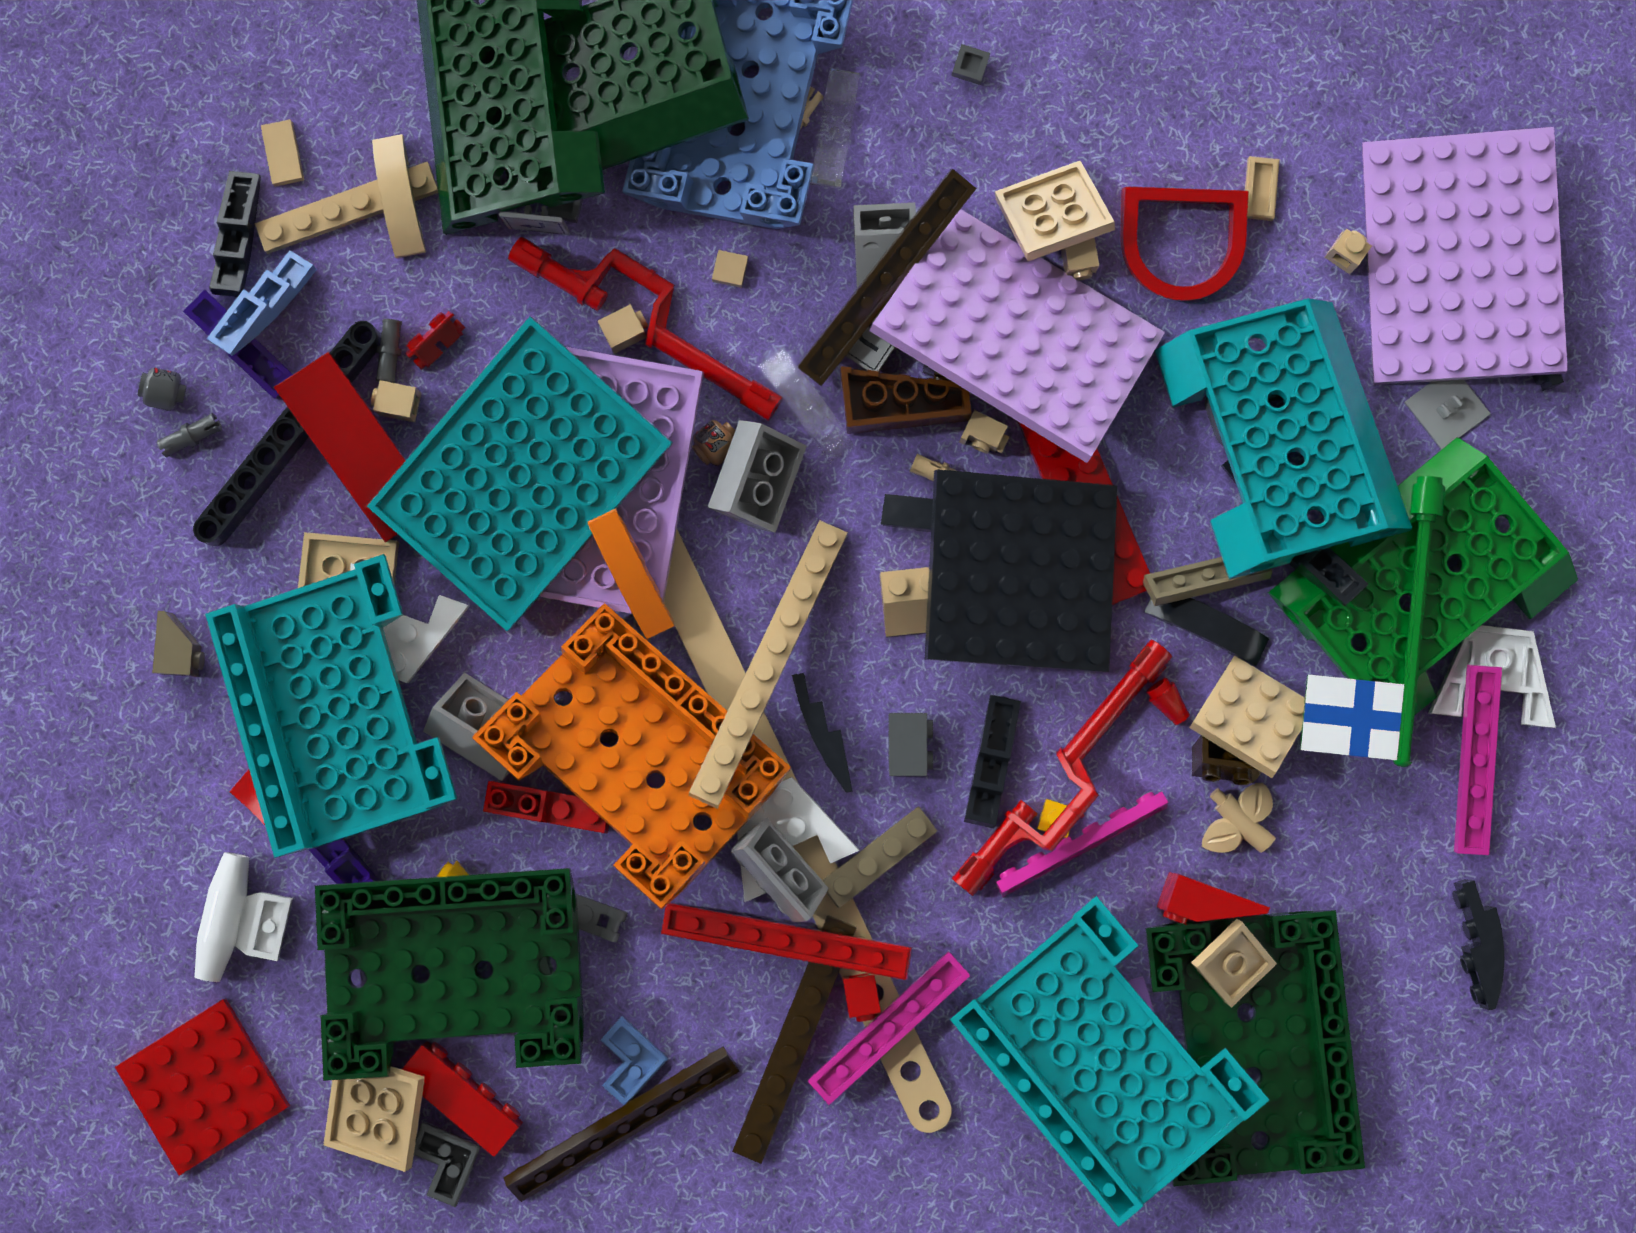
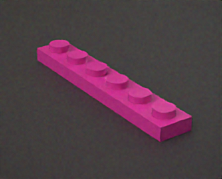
M1467 665L1454 842V852L1459 854L1489 855L1502 667Z
M1149 792L1137 799L1138 805L1129 810L1126 807H1122L1111 813L1109 821L1101 825L1098 822L1088 825L1082 829L1083 835L1074 840L1071 837L1063 839L1054 851L1046 855L1043 852L1033 855L1027 860L1028 865L1017 870L1016 867H1012L999 875L1000 880L996 882L1002 897L1004 898L1165 810L1168 806V801L1163 792L1156 795L1153 792Z
M948 951L808 1079L810 1085L830 1105L969 978L970 974Z

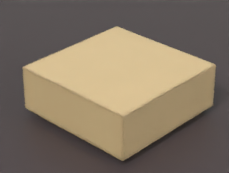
M718 250L712 282L742 288L748 256Z

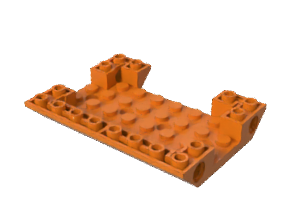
M604 603L561 646L562 655L522 695L516 692L473 735L472 739L518 781L542 766L549 770L631 844L630 848L615 862L613 867L655 905L662 909L690 885L760 809L790 771L791 766L753 734L718 809L688 796L728 711ZM561 691L569 692L573 697L572 701L566 706L558 705L554 701L555 696ZM606 732H613L618 736L619 740L616 745L606 747L600 741L601 736ZM653 773L661 774L665 778L664 785L657 789L651 788L647 784L649 775ZM698 815H707L711 819L712 825L707 830H698L693 824L694 819Z

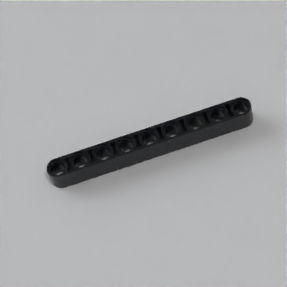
M367 321L355 322L330 352L339 366L344 356L352 355L353 361L351 365L341 368L351 383L375 355L377 346H380L381 334ZM371 331V340L368 343L360 344L359 338L361 334ZM288 407L285 408L195 521L193 533L197 540L210 546H220L226 542L309 438ZM289 427H294L295 434L293 438L284 441V431ZM274 451V462L270 465H265L264 456L268 452ZM255 475L256 483L254 487L246 490L244 486L246 478ZM235 499V511L227 514L225 511L227 502ZM211 524H216L217 532L215 536L208 539L206 536L207 527Z

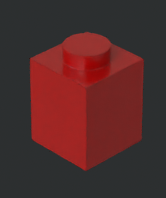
M862 973L843 977L849 1018L856 1017L857 1022L875 1019V1014L881 1013L875 974Z

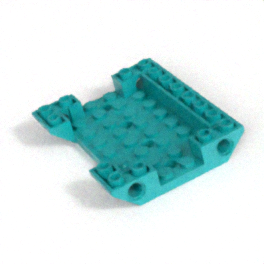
M1307 298L1188 330L1155 350L1173 408L1203 400L1206 391L1243 503L1210 520L1229 580L1289 564L1293 557L1345 542H1349L1350 547L1412 530L1333 302ZM1254 338L1261 339L1265 344V349L1254 351L1250 348L1248 342ZM1279 395L1284 399L1285 405L1280 408H1274L1268 403V397ZM1290 452L1300 453L1304 457V463L1299 466L1292 465L1287 459V454ZM1310 510L1320 511L1324 516V522L1321 524L1311 523L1307 518V512Z

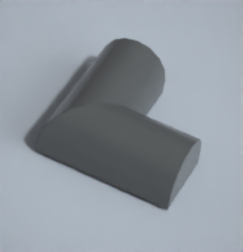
M422 1122L416 1136L414 1155L438 1165L426 1195L456 1208L481 1146Z

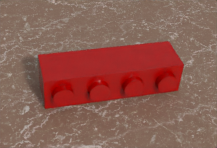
M425 1042L401 1070L424 1076L422 1096L495 1157L522 1125L523 1122L519 1119L521 1114L512 1105L506 1103L503 1106L494 1098L496 1096L495 1091L487 1084L481 1083L479 1085L470 1078L472 1072L460 1062L455 1065L446 1057L448 1052L440 1044Z

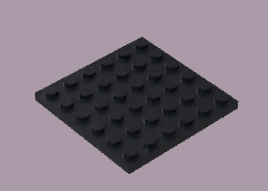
M935 470L924 660L1109 672L1117 485Z

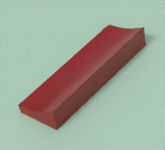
M327 352L274 386V389L386 543L396 536L397 533L372 512L367 505L403 465L406 459L330 352Z

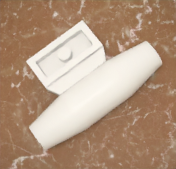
M224 852L210 884L197 936L194 976L197 979L220 982L235 946L248 956L273 961L279 960L293 898L265 892L247 896L248 856Z

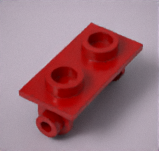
M450 311L445 315L442 312L437 314L428 324L431 329L423 336L418 333L406 345L409 350L405 354L409 358L415 354L417 358L413 362L421 370L425 366L429 368L443 354L435 345L439 340L448 349L463 335L462 331L466 327L458 319L452 323L450 319L454 314Z

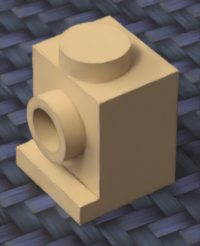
M1346 229L1339 235L1325 258L1348 274H1351L1359 266L1372 245L1367 242L1366 237L1361 233Z
M974 410L959 443L965 445L966 441L969 440L973 442L971 446L980 452L988 454L990 450L994 453L996 451L1002 453L1009 439V436L1004 434L1008 426Z

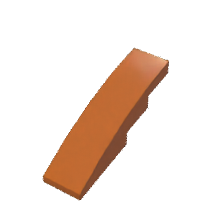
M615 508L588 521V526L614 580L646 640L674 627V620L660 597V591L645 566V560L617 509Z

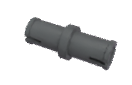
M383 319L380 346H377L376 353H379L376 381L381 380L395 383L398 356H401L402 351L399 349L402 321Z
M211 413L192 424L185 423L181 425L180 430L162 439H158L157 445L160 450L164 448L165 451L162 454L165 457H169L185 447L190 446L193 448L199 444L200 440L222 431V425L219 420L215 422L217 416Z

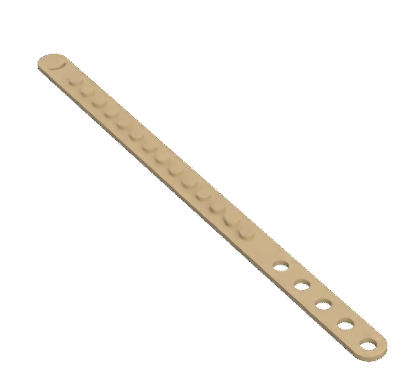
M676 529L664 604L674 620V625L706 692L728 711L746 673L686 546ZM763 712L753 734L789 765L765 712ZM790 769L782 781L791 777L796 780L792 769ZM818 835L792 846L821 880L838 868L836 862L830 864ZM825 894L813 914L819 930H822L827 916L830 915L856 926L857 929L854 937L873 940L853 898L842 907L837 908L828 894ZM840 968L839 971L842 979L844 976L866 973ZM875 974L876 984L880 985L884 991L883 997L879 1001L882 1012L899 997V994L891 977ZM872 1020L863 1021L864 1026L866 1027ZM913 1028L880 1059L910 1123L921 1132L932 1133L947 1125L951 1118L952 1109L915 1028ZM908 1061L916 1062L921 1069L919 1077L912 1081L904 1079L900 1072L902 1065ZM927 1100L934 1101L939 1106L937 1117L931 1120L924 1119L919 1113L920 1105Z

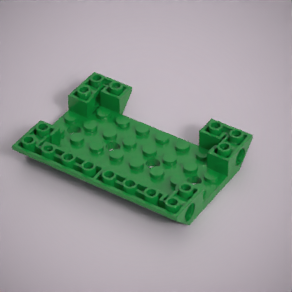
M1458 437L1398 485L1412 526L1411 531L1350 547L1349 542L1330 547L1368 583V586L1347 606H1343L1323 592L1297 570H1294L1267 592L1307 640L1314 639L1347 679L1403 684L1410 612L1401 609L1399 600L1404 594L1409 596L1412 594L1418 532L1416 516L1410 514L1412 487L1416 483L1417 476L1443 478L1442 485L1445 486L1443 517H1436V522L1432 524L1414 716L1437 697L1426 670L1507 603L1513 600L1529 619H1532L1578 581L1568 550L1489 457ZM1498 516H1503L1509 521L1510 526L1506 533L1499 532L1495 527V520ZM1451 555L1459 557L1462 561V568L1459 572H1453L1447 566V560ZM1355 634L1363 635L1367 641V646L1362 652L1356 651L1351 645V639Z

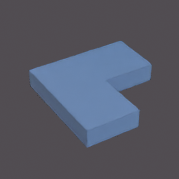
M623 1016L600 1040L623 1061L602 1086L621 1104L625 1105L636 1096L668 1060L665 1054Z

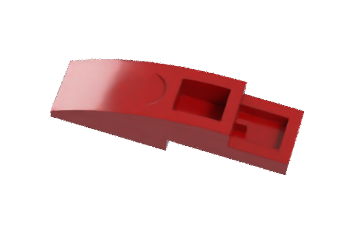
M488 781L483 812L608 834L609 825L576 795Z

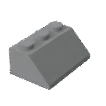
M464 672L433 706L423 732L433 738L439 737L442 744L501 781L509 773L472 739L473 735L508 699Z
M768 818L741 836L731 850L737 862L749 871L756 879L758 886L771 896L782 913L786 914L793 922H804L811 919L829 888Z

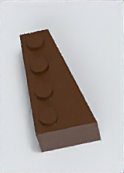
M840 366L847 434L967 422L970 420L971 405L969 391L952 381L932 378L922 379L910 377L911 375L880 373V371H863Z

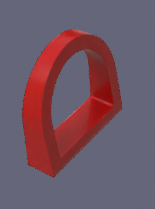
M1155 187L1122 188L1120 242L1124 261L1132 276L1151 293L1170 300L1187 301L1199 299L1221 289L1234 276L1244 256L1249 191ZM1139 201L1228 205V249L1220 268L1210 278L1193 286H1175L1155 277L1143 263L1138 250Z

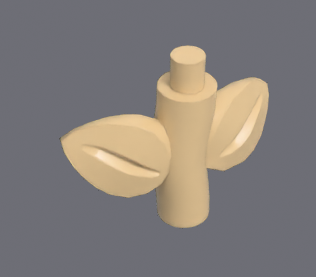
M1255 783L1245 788L1238 800L1231 793L1225 795L1219 788L1211 793L1210 798L1217 804L1215 809L1223 818L1215 820L1207 828L1202 839V847L1209 851L1226 853L1236 850L1244 839L1262 853L1272 845L1276 837L1259 824V822H1262L1270 815L1273 808L1271 793L1264 783Z

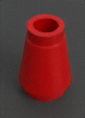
M1168 678L1159 680L1147 690V694L1150 696L1149 701L1172 721L1174 725H1179L1190 716L1175 683L1170 682Z

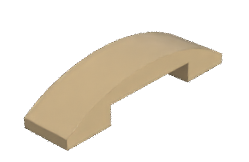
M400 134L372 140L379 192L395 258L426 253L421 223L417 217L407 166L409 162L404 136Z

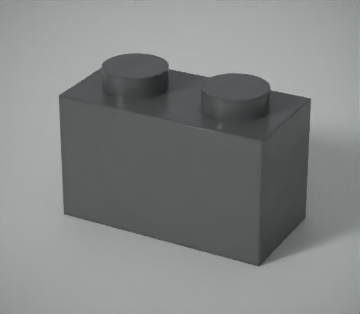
M927 713L888 714L889 776H927V770H933V751H927V738H933V720H927Z

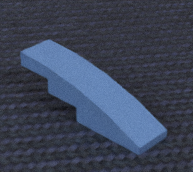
M289 250L273 273L266 270L250 292L242 290L207 337V340L231 356L235 355L258 336L285 309L317 269L313 264Z

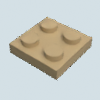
M1238 919L1231 923L1191 962L1231 1008L1277 964L1244 923Z

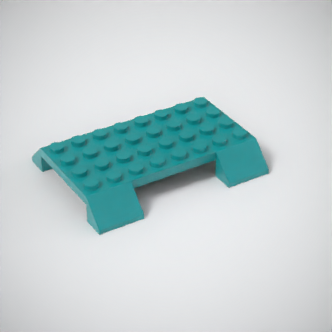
M385 554L355 563L354 570L246 606L233 604L205 614L274 858L317 848L434 810L457 799L440 738L436 737L418 744L416 742L383 628L403 616Z
M1095 896L1072 916L1073 918L950 1020L1119 1227L1140 1210L1150 1198L1243 1120L1246 1121L1258 1111L1269 1099L1226 1048L1200 1068L1116 968L1139 945L1100 899Z

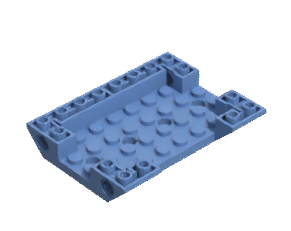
M717 0L718 7H715L725 47L727 54L734 62L749 120L740 122L745 124V131L740 136H732L730 134L732 126L630 160L622 192L655 207L772 229L798 226L801 224L814 164L793 160L815 64L818 54L842 48L853 0ZM771 8L773 10V14L769 19H758V14L762 9ZM686 27L681 34V38L685 40L692 38L695 35L696 27ZM751 65L759 67V72L755 77L746 78L744 76L747 67ZM722 181L731 182L730 191L724 195L717 194L716 188L718 184Z

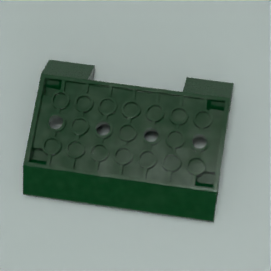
M417 0L443 234L448 235L498 222L497 213H500V211L503 212L534 203L555 207L605 194L598 132L557 130L544 13L555 19H560L583 12L582 0H486L482 4L479 3V0ZM494 49L495 57L491 63L487 64L486 56L490 50ZM501 109L502 118L499 123L494 125L493 116L496 111ZM505 170H508L509 179L506 184L501 186L500 176Z
M597 0L583 5V12L560 19L553 17L545 19L557 130L598 132L602 170L749 120L735 65L727 54L715 7H718L717 0ZM686 27H696L695 35L687 40L681 38V34ZM630 47H637V55L631 60H624V52ZM494 49L490 50L486 56L487 64L491 63L495 57ZM578 67L580 69L579 76L575 80L568 81L566 79L567 72L571 68ZM501 109L496 111L493 116L494 125L499 123L502 118Z
M571 868L315 886L317 950H324L327 996V1013L320 1015L323 1081L388 1077L394 1042L399 1040L517 1033L514 1035L516 1068L582 1063L584 1013L578 908ZM550 956L556 961L557 967L553 974L548 975L541 971L540 961L543 957ZM483 960L490 962L493 966V974L488 979L481 978L477 973V965ZM418 965H424L430 971V977L425 983L418 982L414 977V970ZM356 969L363 970L367 976V981L363 987H357L351 981V975Z
M1336 910L1284 912L1200 922L1189 921L1186 925L1180 922L1145 928L1152 992L1179 990L1185 1050L1201 1068L1226 1048L1245 1071L1250 1067L1259 1069L1261 1077L1256 1084L1269 1099L1265 1105L1246 1121L1243 1120L1172 1180L1173 1187L1238 1181L1237 1175L1296 1170L1300 1174L1364 1169L1365 1161ZM1238 919L1244 923L1277 964L1231 1008L1191 962L1231 923ZM1248 1003L1253 1007V1017L1248 1021H1241L1237 1016V1010L1240 1005ZM1263 1131L1268 1137L1267 1144L1263 1148H1254L1251 1144L1252 1135L1255 1132Z

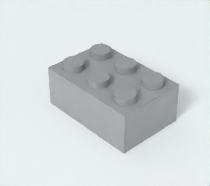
M739 420L707 508L752 528L776 533L807 446L762 423Z

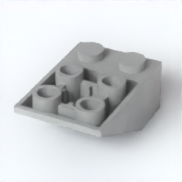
M915 202L853 205L857 288L916 214Z

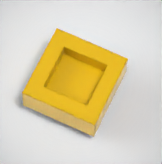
M1045 799L1036 829L1046 832L1067 805Z

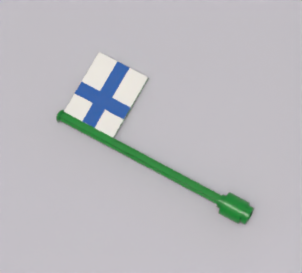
M1417 476L1416 483L1412 487L1410 514L1416 516L1418 532L1403 684L1307 675L1300 750L1393 760V763L1399 767H1408L1412 764L1410 762L1432 524L1436 522V517H1443L1445 486L1442 485L1443 478Z

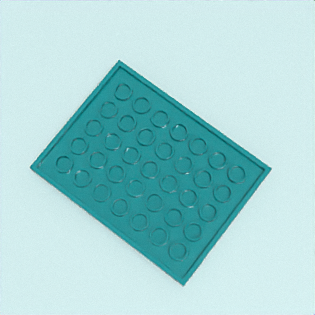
M529 316L367 507L502 628L510 631L593 536L588 526V521L617 508L673 442L534 318Z

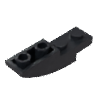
M1464 879L1454 882L1456 890L1452 892L1457 908L1462 909L1466 920L1462 922L1463 931L1469 940L1472 939L1473 943L1461 946L1463 955L1460 956V962L1464 972L1470 974L1473 986H1470V993L1475 1004H1479L1480 1008L1493 1010L1496 1009L1504 976V941L1501 923L1496 907H1483L1475 880Z

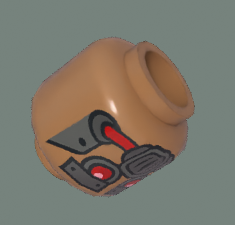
M711 420L693 435L694 445L692 449L705 465L708 466L711 463L712 465L719 466L726 458L735 430L728 422L722 425L716 420Z

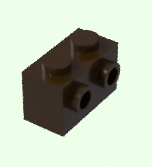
M1202 735L1192 746V776L1202 777L1204 781L1230 780L1236 785H1249L1262 773Z

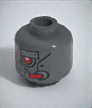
M153 367L148 373H142L138 396L142 397L143 404L148 407L171 411L175 408L177 402L183 403L187 385L181 384L179 373Z

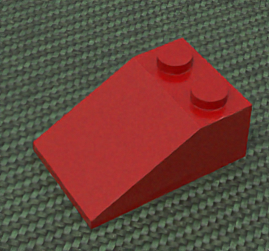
M1171 872L1167 875L1157 904V908L1164 910L1163 917L1185 925L1188 919L1200 922L1268 914L1270 907Z

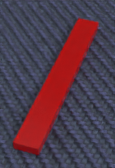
M676 903L666 905L661 934L903 980L908 979L913 948Z

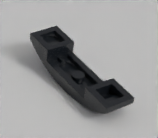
M1150 598L1144 610V613L1210 642L1253 666H1257L1269 641L1268 637L1257 630L1193 598L1154 606Z

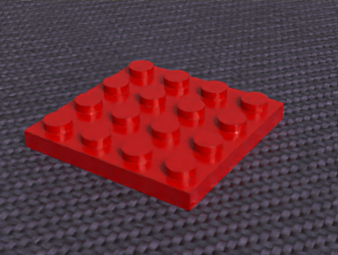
M226 998L115 1066L119 1076L179 1176L290 1106Z

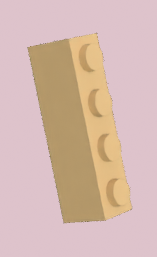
M929 567L880 572L879 578L886 637L926 633Z

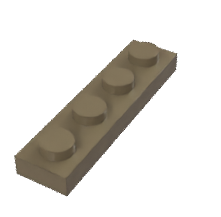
M1222 557L1144 575L1143 584L1154 606L1270 579L1272 569L1229 580Z
M919 806L823 879L822 881L829 888L826 893L837 908L842 907L934 835L937 829Z

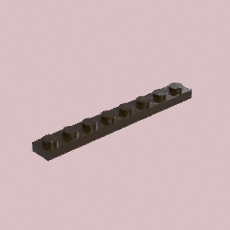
M950 169L796 367L822 386L890 300L914 264L919 263L977 188L954 169Z
M828 915L822 931L854 936L857 927ZM808 962L732 1152L762 1164L840 971L839 967Z
M724 1046L709 1053L703 1059L681 1070L661 1084L654 1086L651 1090L634 1100L627 1102L609 1115L600 1118L597 1122L572 1135L552 1149L545 1151L525 1165L518 1167L515 1171L503 1177L506 1187L520 1202L526 1200L740 1071L735 1061Z

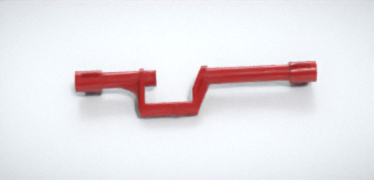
M520 237L515 242L508 255L510 262L536 278L541 276L575 297L577 303L582 306L586 304L596 311L601 309L608 297V293L598 286L611 267L655 293L659 297L653 304L646 346L649 348L654 346L689 369L703 371L705 379L738 398L740 404L767 421L777 411L782 402V396L756 380H748L666 329L675 285L656 274L655 270L648 269L616 248L606 254L595 269L589 271L569 269L552 259V255L528 239Z
M1151 639L1129 665L1130 670L1065 748L1060 747L1056 752L1068 778L1081 790L1047 831L1041 835L1029 826L1038 813L1020 800L1012 811L1008 810L1005 813V820L977 853L973 852L951 878L971 896H974L978 890L981 891L993 877V872L995 871L993 867L1009 848L1022 841L1030 840L1042 849L1052 852L1077 821L1085 816L1084 813L1099 795L1082 760L1147 682L1154 683L1167 668L1166 664L1171 660L1172 655L1163 646Z

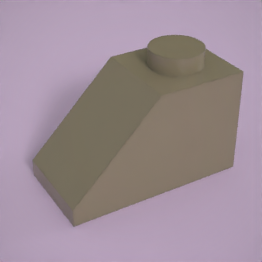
M158 611L152 673L199 677V670L203 669L205 663L204 652H201V645L173 613Z

